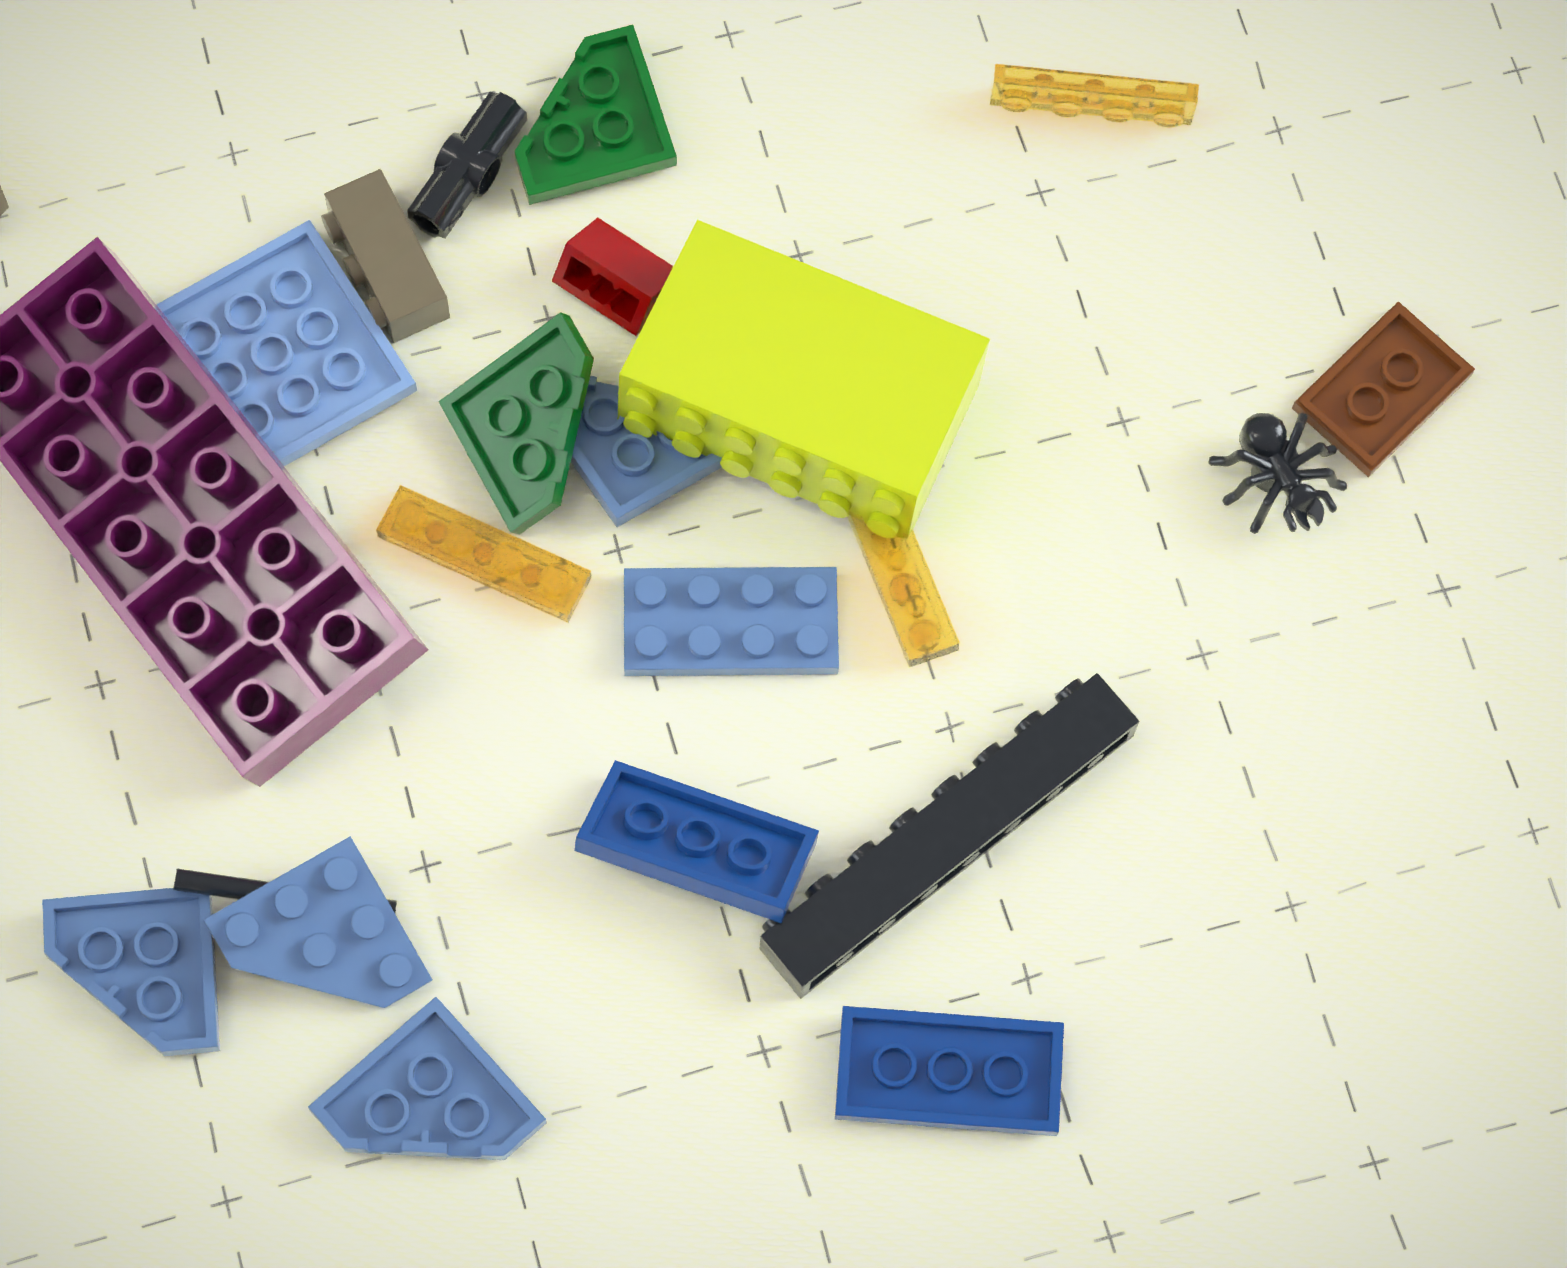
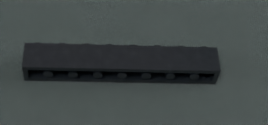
M1098 672L1084 683L1080 678L1070 682L1056 695L1055 700L1058 704L1044 715L1039 710L1029 714L1015 727L1014 732L1017 736L1003 747L997 742L988 746L972 762L976 768L962 779H959L956 775L947 778L932 792L931 797L934 801L921 811L917 812L912 807L901 814L889 826L892 833L879 844L875 845L870 840L860 846L847 859L850 866L838 876L833 878L828 873L815 881L804 893L808 899L792 912L788 909L782 923L768 919L761 928L765 933L760 936V951L800 999L1134 736L1140 722L1139 719Z

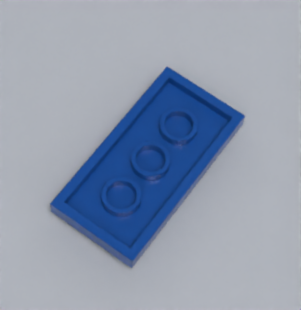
M615 760L576 836L574 851L782 923L817 844L819 830Z
M843 1006L834 1120L1057 1137L1060 1123L1064 1022Z

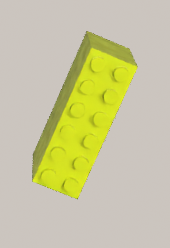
M697 219L619 373L617 420L620 416L624 417L623 425L633 434H639L648 438L652 434L657 436L658 431L672 440V446L686 456L697 458L701 454L708 456L712 453L722 458L720 461L721 467L734 476L741 478L753 477L769 484L775 492L789 498L799 496L818 504L819 508L828 515L837 518H845L847 516L866 524L873 533L881 537H898L908 542L979 387L990 338Z

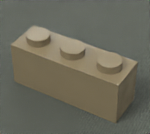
M381 168L324 193L328 213L321 215L324 227L333 244L342 241L349 255L343 258L348 275L355 287L364 284L371 298L365 301V305L376 324L380 328L386 327L393 343L449 319L447 295Z

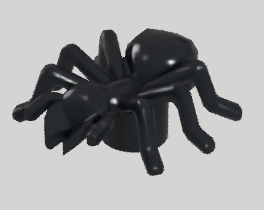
M1270 413L1253 414L1245 420L1239 432V443L1242 449L1228 456L1209 457L1208 464L1210 466L1228 467L1239 461L1252 465L1251 476L1243 479L1232 492L1224 496L1222 502L1225 506L1231 505L1255 485L1260 490L1267 492L1250 526V532L1253 534L1258 533L1275 499L1281 491H1284L1287 496L1283 517L1291 532L1297 530V525L1291 513L1294 514L1296 521L1306 531H1309L1311 527L1307 516L1313 519L1316 526L1321 525L1324 517V506L1319 499H1323L1331 513L1336 512L1337 506L1327 491L1316 490L1308 484H1302L1303 480L1326 479L1329 487L1340 491L1347 490V483L1337 479L1335 472L1330 468L1297 470L1299 466L1319 454L1321 457H1328L1337 452L1335 445L1326 446L1324 443L1319 442L1300 455L1298 454L1296 447L1308 419L1307 414L1300 413L1298 415L1289 440H1286L1287 430L1281 419Z

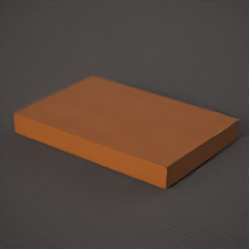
M1398 301L1294 402L1292 409L1298 415L1300 413L1307 414V423L1331 445H1335L1340 453L1369 478L1473 375L1475 368Z

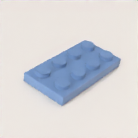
M837 567L624 568V676L838 675Z

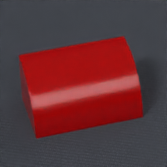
M597 217L566 242L552 282L631 334L637 336L641 332L673 265Z

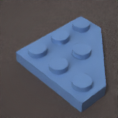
M590 375L571 463L616 528L722 468L720 465L721 457L712 453L708 456L701 454L697 458L686 456L672 446V440L658 431L657 436L652 434L648 438L630 432L623 425L624 417L620 416L617 420L619 386L597 382V377Z
M351 836L203 919L228 964L233 969L382 1008L390 1006L433 981Z
M163 888L42 899L44 954L51 962L164 1057L220 1051L214 937L203 920L213 914L211 895Z
M434 997L308 1106L313 1116L342 1149L348 1153L506 1160L547 1124L546 1118L437 997Z

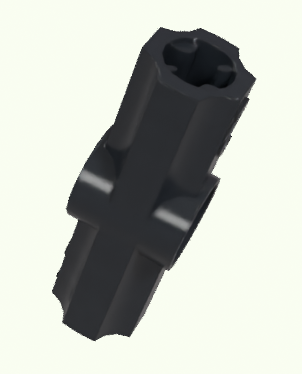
M489 92L460 134L457 132L451 134L444 142L436 157L433 174L407 209L408 218L421 231L433 238L441 237L446 239L475 196L482 197L489 190L500 170L501 157L527 121V112L518 105L515 99L502 92Z

